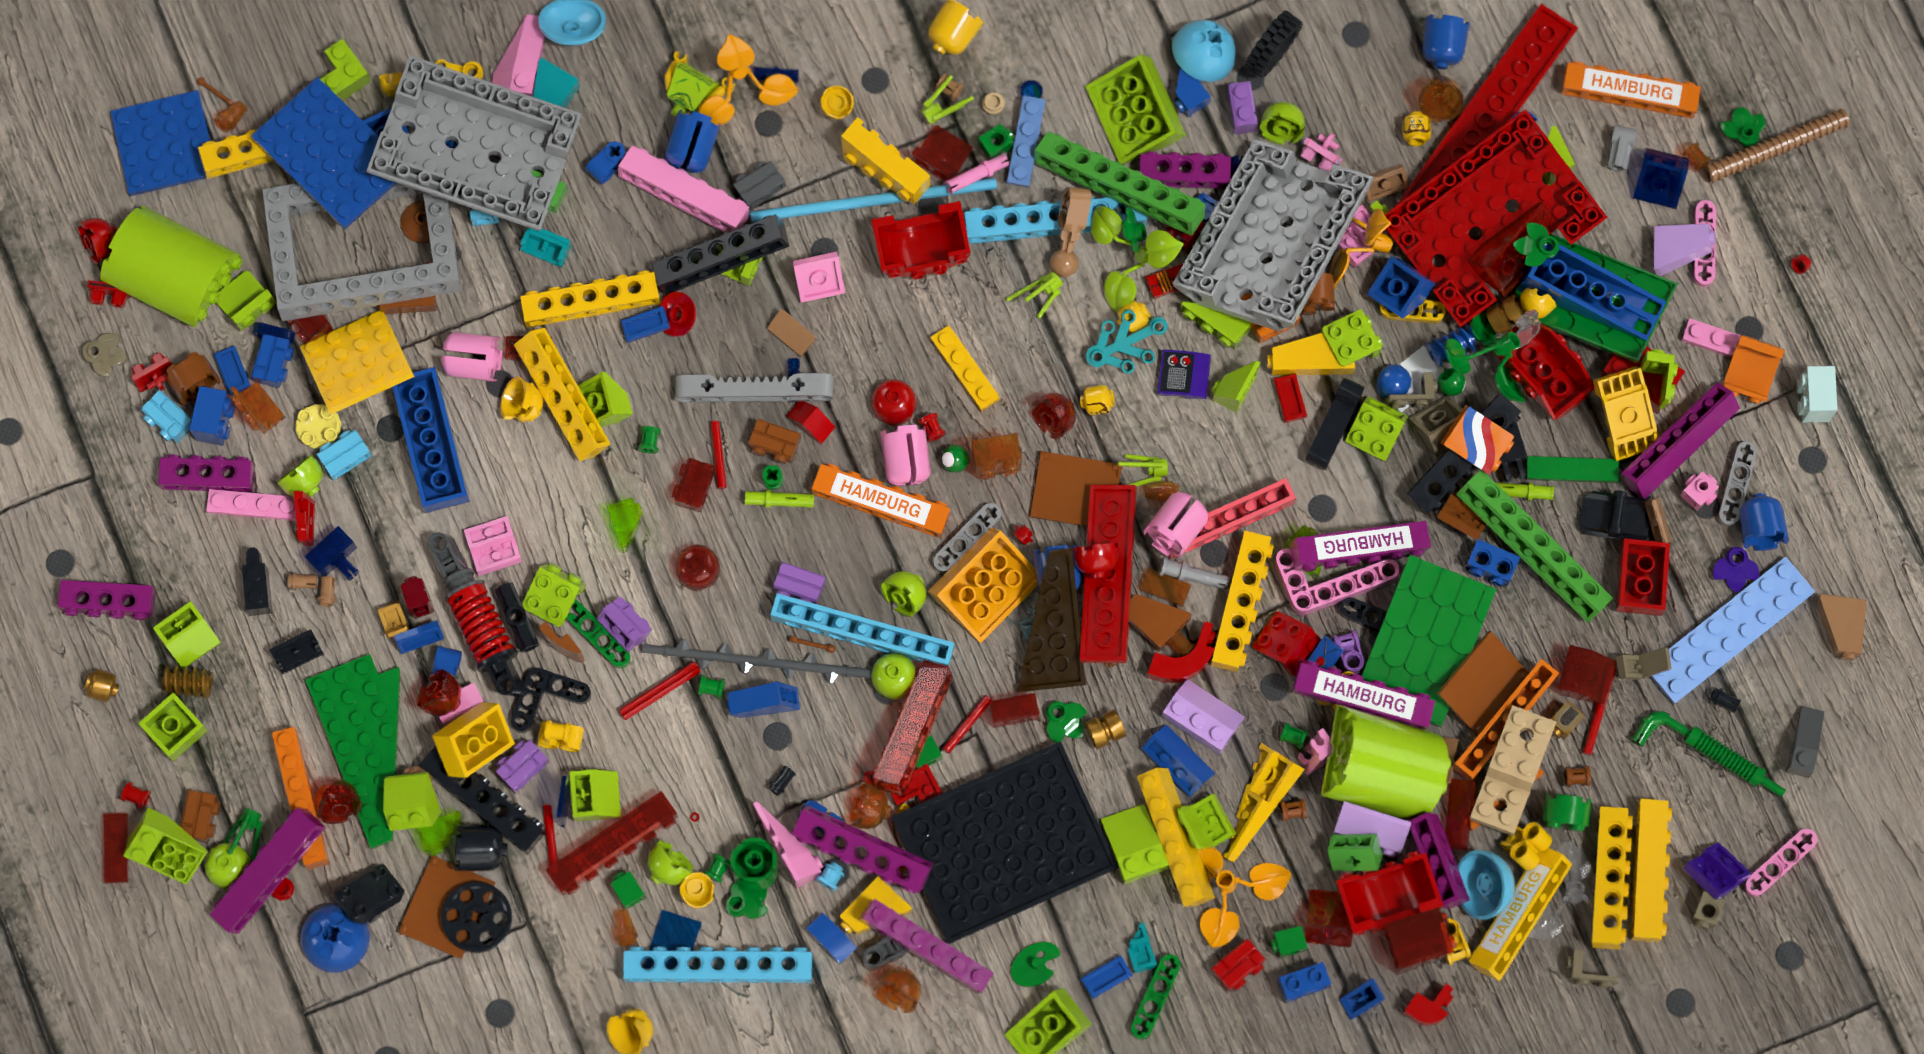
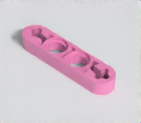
M1703 200L1695 208L1694 224H1709L1712 231L1716 232V207L1711 201ZM1703 207H1707V211H1711L1706 217V222H1702L1704 214L1700 210ZM1716 244L1712 245L1711 256L1708 260L1698 258L1693 261V280L1699 287H1708L1715 278ZM1707 265L1706 275L1710 277L1703 281V278L1698 275H1701L1703 266Z
M1810 829L1799 831L1745 881L1744 889L1746 893L1752 897L1762 895L1816 845L1817 835ZM1801 835L1804 837L1809 835L1811 837L1809 840L1811 845L1806 843L1799 850L1795 845L1802 841ZM1791 849L1794 851L1795 859L1790 862L1786 861L1783 857L1784 850ZM1773 864L1777 866L1778 875L1775 877L1769 876L1766 872L1767 865ZM1763 876L1765 881L1759 885L1760 891L1757 889L1751 890L1752 883L1750 881L1752 880L1755 883Z

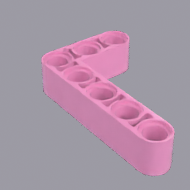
M1282 549L1278 552L1275 559V568L1293 612L1300 616L1335 605L1346 598H1354L1389 585L1396 580L1399 573L1398 564L1394 560L1388 559L1309 588L1302 569H1294L1290 549ZM1288 557L1292 564L1284 566L1280 563V558ZM1386 567L1391 568L1394 575L1385 576L1382 569ZM1368 575L1372 578L1373 582L1371 584H1364L1361 581V577ZM1290 578H1297L1300 585L1292 587L1289 585L1288 580ZM1347 583L1350 585L1351 591L1343 592L1339 585ZM1326 591L1330 598L1322 600L1319 598L1318 592ZM1298 599H1305L1308 602V606L1301 608L1297 605L1296 601Z

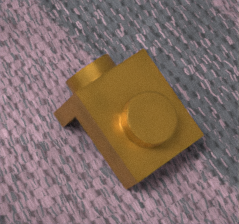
M399 600L377 608L387 638L392 637L395 639L394 635L409 630Z

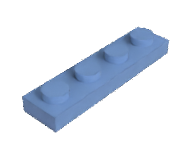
M1023 95L1007 184L1030 187L1035 160L1034 150L1038 144L1045 99Z

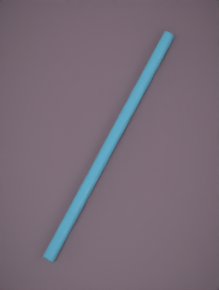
M996 178L978 180L953 194H950L947 190L950 187L949 185L929 187L919 200L997 189ZM896 192L750 211L753 223L762 220L765 216L775 214L782 219L905 201L900 199Z

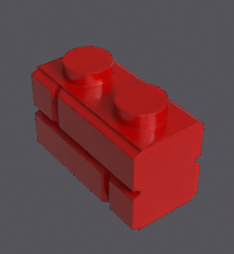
M1247 938L1211 968V972L1228 992L1232 989L1238 991L1247 983L1244 980L1250 974L1256 976L1264 969L1262 964L1265 962V958Z

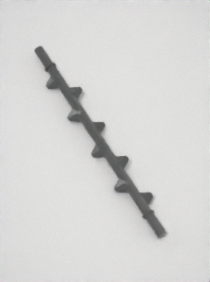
M682 639L676 647L643 644L642 653L665 655V657L674 656L697 659L701 669H705L710 661L739 664L743 674H747L753 665L783 669L787 679H791L797 670L825 673L828 683L832 684L839 675L846 676L847 678L851 676L871 679L872 674L871 669L854 668L849 665L845 667L818 664L815 655L811 653L804 662L776 659L772 649H767L762 657L732 654L729 644H724L719 652L690 649L686 639Z

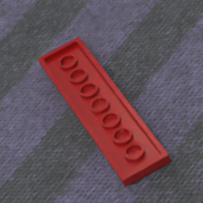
M1090 485L1087 546L1118 543L1119 559L1113 570L1105 572L1106 577L1092 578L1091 574L1085 573L1080 646L1081 663H1127L1137 495L1136 485Z

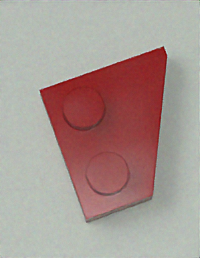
M294 491L297 523L296 538L304 546H314L315 501L304 491Z

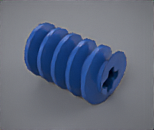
M1465 325V330L1458 328L1456 333L1450 331L1448 337L1441 335L1440 341L1435 338L1432 340V344L1429 342L1425 343L1427 352L1434 363H1437L1440 367H1443L1442 359L1449 363L1444 344L1446 340L1451 338L1457 340L1463 346L1466 356L1467 348L1473 353L1476 351V339L1469 325Z

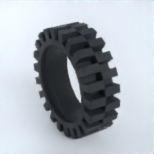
M1287 10L1280 13L1277 19L1275 18L1272 24L1268 26L1267 31L1261 35V39L1256 42V46L1247 57L1245 67L1260 78L1266 77L1278 64L1279 60L1284 57L1285 52L1289 50L1290 45L1293 44L1294 39L1298 36L1303 22Z

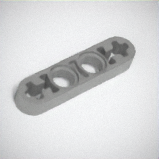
M1750 441L1741 442L1734 453L1718 512V521L1724 527L1734 526L1740 518V509L1745 500L1757 455L1756 446ZM1747 447L1749 448L1748 452L1752 453V455L1749 454L1745 463L1741 462L1743 452L1740 450ZM1736 468H1742L1746 471L1744 479L1735 477L1734 470ZM1731 489H1736L1740 492L1741 498L1736 501L1732 500L1728 492ZM1730 505L1734 506L1731 516L1735 518L1727 521L1726 516L1723 514L1727 513Z
M988 503L984 505L935 555L933 564L937 572L945 574L991 527L994 528L1001 520V509L997 504ZM996 510V518L990 517L986 521V524L989 526L986 527L982 522L987 517L986 511ZM979 525L982 528L981 534L978 536L971 535L969 533L970 526ZM960 540L966 544V549L963 552H957L953 549V544L956 541ZM949 549L953 555L948 559L949 566L943 565L940 567L939 559H946L949 556V552H947Z

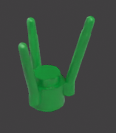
M245 808L243 814L239 815L237 822L222 842V844L228 843L240 826L228 851L229 855H232L244 831L252 832L255 828L251 862L255 860L260 831L264 824L260 821L262 816L260 813Z

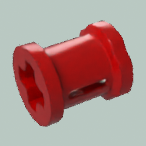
M937 413L926 415L918 421L920 425L925 426L928 442L936 441L946 434L937 420Z
M129 781L122 791L120 800L123 802L127 800L138 805V808L144 809L151 796V791H144L135 787Z

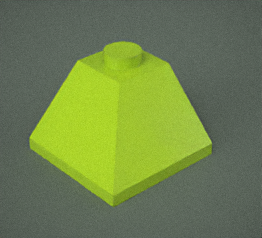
M1256 360L1224 375L1222 381L1217 380L1211 391L1214 393L1213 401L1237 413L1258 375L1261 362Z
M601 372L578 385L601 427L619 423L633 415L628 393L606 372Z

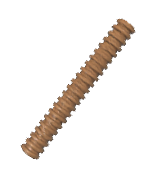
M1840 108L1838 112L1833 111L1832 115L1826 114L1825 117H1819V120L1814 119L1813 123L1807 122L1806 125H1800V128L1795 127L1794 130L1790 129L1787 133H1781V136L1776 135L1775 138L1771 137L1768 141L1764 140L1762 144L1756 143V146L1751 145L1749 149L1744 148L1743 152L1737 151V154L1732 153L1730 157L1725 156L1724 160L1720 158L1718 162L1713 161L1711 165L1706 164L1705 174L1712 183H1715L1717 179L1720 181L1723 177H1729V174L1734 175L1735 172L1739 173L1742 169H1748V166L1754 167L1755 164L1758 165L1761 161L1766 162L1767 158L1773 159L1774 156L1778 157L1780 153L1785 154L1786 150L1792 151L1793 148L1797 149L1799 145L1804 146L1805 142L1809 144L1812 140L1816 141L1818 137L1823 138L1824 135L1828 136L1831 132L1835 133L1837 129L1842 130L1843 127H1849V116L1845 110Z

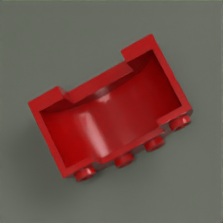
M960 201L938 205L939 212L904 220L895 221L894 215L871 219L882 272L888 278L912 277L913 280L924 278L926 274H945L947 269L966 263L971 251Z
M1419 851L1406 855L1407 858L1403 859V863L1390 862L1383 865L1384 869L1361 872L1362 876H1359V874L1353 875L1352 872L1339 876L1340 880L1336 882L1354 935L1365 934L1364 931L1370 930V933L1393 928L1424 917L1425 912L1430 911L1433 913L1444 906L1426 852L1422 854Z

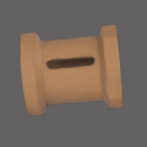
M943 74L935 87V91L948 78V74ZM951 80L942 92L951 97V100L955 102L962 93L964 84H958Z

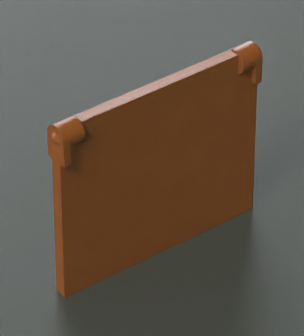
M1041 451L1030 518L1088 527L1090 485H1119L1122 466H1118L1117 463Z
M1488 631L1437 694L1466 724L1467 728L1475 736H1478L1527 677L1529 672L1492 631Z
M432 855L402 924L398 929V933L462 959L465 951L456 947L444 932L441 920L443 905L448 896L464 884L482 882L495 886L496 882L471 871H454V864ZM468 890L463 891L460 895V899L464 903L471 902L474 897L473 893ZM488 892L484 895V902L486 904L491 895V892ZM450 910L447 913L448 921H458L460 919L459 911ZM474 912L472 913L473 918L470 921H476L478 924L482 914ZM462 930L457 934V940L460 943H466L470 939L468 931Z

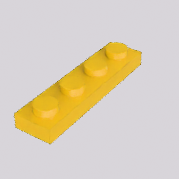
M950 325L930 337L932 343L981 412L1000 400V396Z

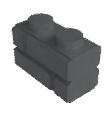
M771 160L767 163L764 161L760 162L754 167L752 173L740 175L735 179L736 183L733 184L735 193L740 200L749 206V211L786 188L784 178Z

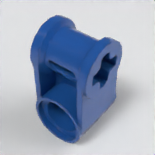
M610 142L598 155L588 162L585 170L601 185L606 183L618 170L619 164L626 155L624 146L620 142ZM613 151L616 152V153L619 152V153H620V156H618V157H617L616 155L612 156V152H613Z
M438 646L431 674V681L437 692L446 693L451 690L460 665L462 651ZM442 676H445L446 681H443L442 684H439L438 680H441Z

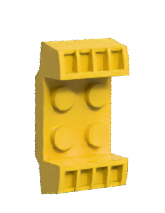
M1635 366L1593 380L1595 393L1601 398L1610 434V437L1606 439L1611 455L1616 461L1643 453L1658 437L1648 389L1644 382L1641 368Z

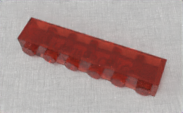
M924 660L921 668L916 670L915 682L907 691L906 703L899 710L897 724L892 727L889 735L890 740L881 752V761L873 770L872 778L877 789L901 796L904 795L953 680L950 667Z
M660 791L545 870L562 896L565 894L569 896L579 890V885L584 881L590 882L599 876L598 872L603 868L609 869L619 862V857L624 854L628 856L638 849L637 845L645 841L647 843L657 836L656 832L663 827L665 830L672 827L676 823L675 819L678 818V814L663 792Z

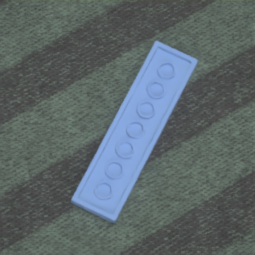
M1784 557L1669 648L1671 670L1650 677L1673 705L1676 704L1816 591L1787 557Z

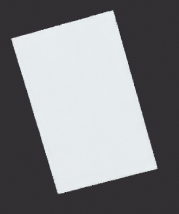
M1422 346L1399 364L1408 370L1412 378L1411 388L1406 394H1421L1420 378L1424 372H1433V379H1438L1440 374L1445 371L1432 361L1425 346ZM1406 405V407L1398 408V410L1400 412H1403L1411 405Z

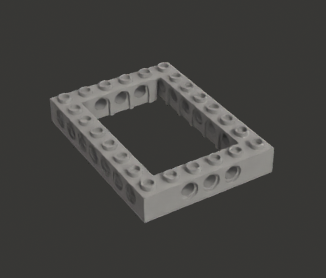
M297 183L262 189L277 307L282 321L462 291L449 200L399 183L394 185L378 200L389 199L393 201L394 198L416 197L417 194L424 195L433 263L300 285L296 272L298 264L294 255L296 247L291 233L293 225L290 216L297 214L304 216L305 213L326 211Z

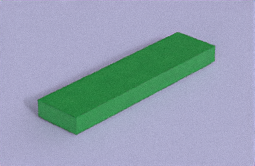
M1527 456L1526 480L1618 483L1619 461L1600 458Z

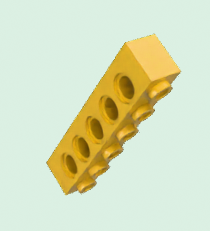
M258 129L250 130L245 135L238 137L231 135L219 142L209 141L198 147L206 179L273 162L274 160L252 140L251 135ZM244 146H248L251 148V150L247 153L240 151V149ZM222 152H227L230 154L225 159L218 157V155Z
M640 271L637 275L629 277L628 275H618L614 279L607 281L605 279H596L592 283L585 285L583 283H574L570 287L563 289L552 287L546 292L541 293L529 291L524 296H520L527 328L660 304L655 272L650 273V271ZM633 286L641 288L636 294L630 293L629 289ZM610 290L618 291V295L614 298L608 297L607 293ZM588 294L596 296L592 302H587L584 298ZM566 298H571L574 300L573 303L569 306H564L562 304L563 300ZM542 303H551V307L549 309H540V305Z
M541 328L530 331L515 343L514 346L520 358L523 360L530 376L536 383L579 461L594 458L611 445L547 330Z
M1244 531L1211 666L1238 672L1239 666L1244 667L1247 653H1243L1244 645L1250 644L1252 632L1248 631L1250 622L1255 623L1258 610L1254 609L1255 601L1260 602L1263 588L1259 587L1261 579L1266 580L1269 566H1265L1266 557L1271 558L1274 545L1270 544L1271 537ZM1256 554L1260 557V561L1252 563L1249 561L1248 556ZM1244 576H1252L1255 583L1247 585L1243 582L1242 578ZM1245 597L1249 600L1250 604L1245 607L1240 606L1237 599ZM1240 619L1243 621L1244 626L1242 628H1235L1232 625V621ZM1228 641H1235L1239 648L1230 650L1227 648L1226 643Z
M1600 806L1592 948L1621 950V943H1626V929H1622V920H1627L1628 906H1623L1624 897H1628L1629 883H1625V875H1630V861H1626V852H1631L1632 838H1627L1628 829L1632 830L1633 816H1629L1628 808ZM1612 829H1619L1622 834L1619 837H1612L1609 832ZM1616 851L1621 856L1616 860H1612L1608 857V854ZM1609 874H1616L1619 876V880L1609 882L1606 877ZM1613 896L1618 899V902L1614 905H1608L1605 899ZM1607 919H1613L1617 924L1613 928H1608L1603 923Z

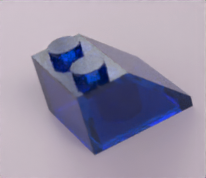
M1645 148L1633 198L1677 209L1687 176L1690 158Z

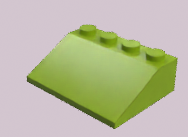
M1140 54L1085 86L1115 155L1122 165L1139 159L1140 155L1145 154V152H1156L1186 137V133L1152 57Z

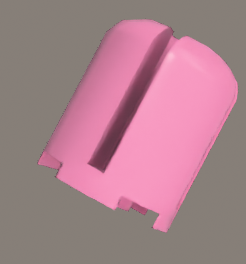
M460 332L449 334L443 343L442 350L485 355L486 360L441 355L443 370L447 375L453 377L496 382L497 380L493 379L495 371L501 369L503 350H498V340H502V338Z
M917 425L898 426L897 430L886 434V430L880 432L886 479L890 484L903 487L907 483L909 486L923 483L930 477L931 467L925 426L919 430Z
M1173 493L1144 529V535L1148 532L1149 536L1154 540L1151 544L1153 547L1166 556H1169L1170 553L1179 555L1178 559L1184 554L1208 521V512L1198 499L1187 511L1193 498L1188 493Z

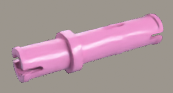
M1001 153L999 156L988 161L983 160L980 162V165L945 181V186H950L947 188L948 192L953 194L984 177L993 176L994 172L1004 167H1008L1009 161L1004 162L1007 159L1006 155Z

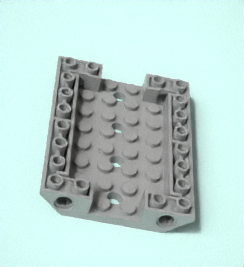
M410 55L395 93L394 103L384 130L380 133L366 172L541 231L582 114ZM406 125H410L414 128L415 131L411 134H407L402 130V128ZM454 140L458 146L456 148H449L445 142ZM490 155H497L501 161L492 163L488 157ZM535 169H539L543 172L544 175L540 178H536L532 175L531 172Z
M1254 139L1175 278L1173 286L1198 305L1276 331L1294 326L1370 188L1374 177L1335 164L1332 165L1330 171L1298 162L1294 152ZM1306 185H1313L1311 190H1302ZM1286 221L1293 222L1291 226L1282 227V224ZM1266 257L1273 258V260L1267 264L1262 263V260ZM1245 294L1253 295L1248 300L1241 299Z

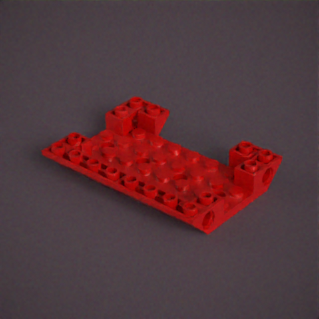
M1526 109L1385 214L1386 218L1391 222L1386 229L1416 269L1436 283L1432 290L1460 327L1497 301L1485 283L1522 256V254L1516 251L1513 243L1522 237L1528 236L1527 223H1537L1544 226L1549 235L1558 229L1570 245H1572L1608 218ZM1551 172L1555 175L1556 179L1552 185L1543 183L1542 177L1545 173ZM1509 200H1516L1519 203V208L1516 212L1511 213L1506 210V203ZM1474 227L1482 230V236L1478 240H1473L1469 236L1470 230ZM1438 254L1443 255L1446 259L1442 267L1433 265V258Z

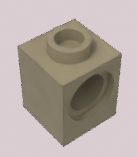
M1704 891L1699 897L1691 920L1696 922L1695 925L1701 929H1713L1718 922L1726 900L1723 898L1716 900L1708 892ZM1703 907L1711 908L1713 911L1711 918L1703 915Z

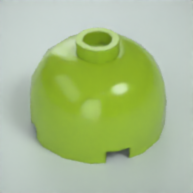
M1273 103L1262 115L1260 130L1263 131V137L1270 142L1284 145V141H1292L1291 144L1301 140L1304 135L1305 118L1302 111L1292 103Z
M311 454L283 476L277 484L289 496L294 497V491H304L311 497L320 490L318 485L323 477L322 468Z
M907 571L893 573L880 586L885 600L888 603L893 601L898 606L894 610L906 617H912L920 611L927 597L923 579L918 574Z
M885 654L876 661L872 668L871 679L873 687L881 696L892 700L902 699L912 692L916 684V667L903 654Z
M659 840L649 853L647 862L648 868L652 873L650 876L660 885L662 883L678 885L693 873L694 867L680 850L677 854L671 850L673 845L664 840Z
M232 843L218 844L212 848L206 856L204 865L206 876L210 882L224 890H228L229 886L241 877L243 869L251 863L250 856L239 845L236 846L232 855L228 854Z

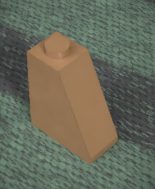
M1820 594L1816 604L1834 655L1841 656L1843 660H1855V658L1862 654L1867 600Z

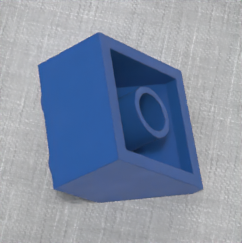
M1391 256L1367 294L1399 317L1404 318L1425 301L1436 283L1402 259Z

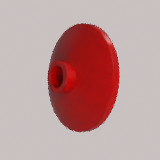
M672 292L668 294L659 306L665 307L671 329L664 332L669 336L681 337L692 329L696 319V307L692 298L686 293Z

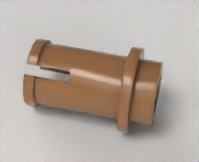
M293 572L288 577V588H293V590H296V588L317 589V574L299 575Z
M330 576L321 577L320 596L317 598L320 606L331 607L336 602L334 597L336 578Z

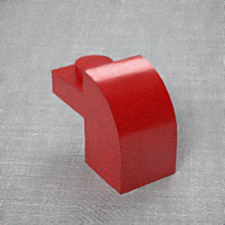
M1446 983L1433 1002L1417 992L1403 1012V1015L1422 1026H1433L1440 1023L1448 1015V1012L1441 1007L1447 1008L1454 997L1450 994L1454 988Z

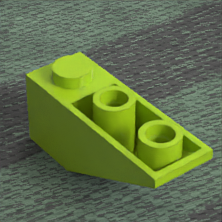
M1184 301L1181 303L1180 311H1182V315L1191 322L1194 320L1200 324V328L1209 335L1212 333L1218 337V341L1226 348L1231 347L1235 350L1251 329L1252 322L1196 303Z

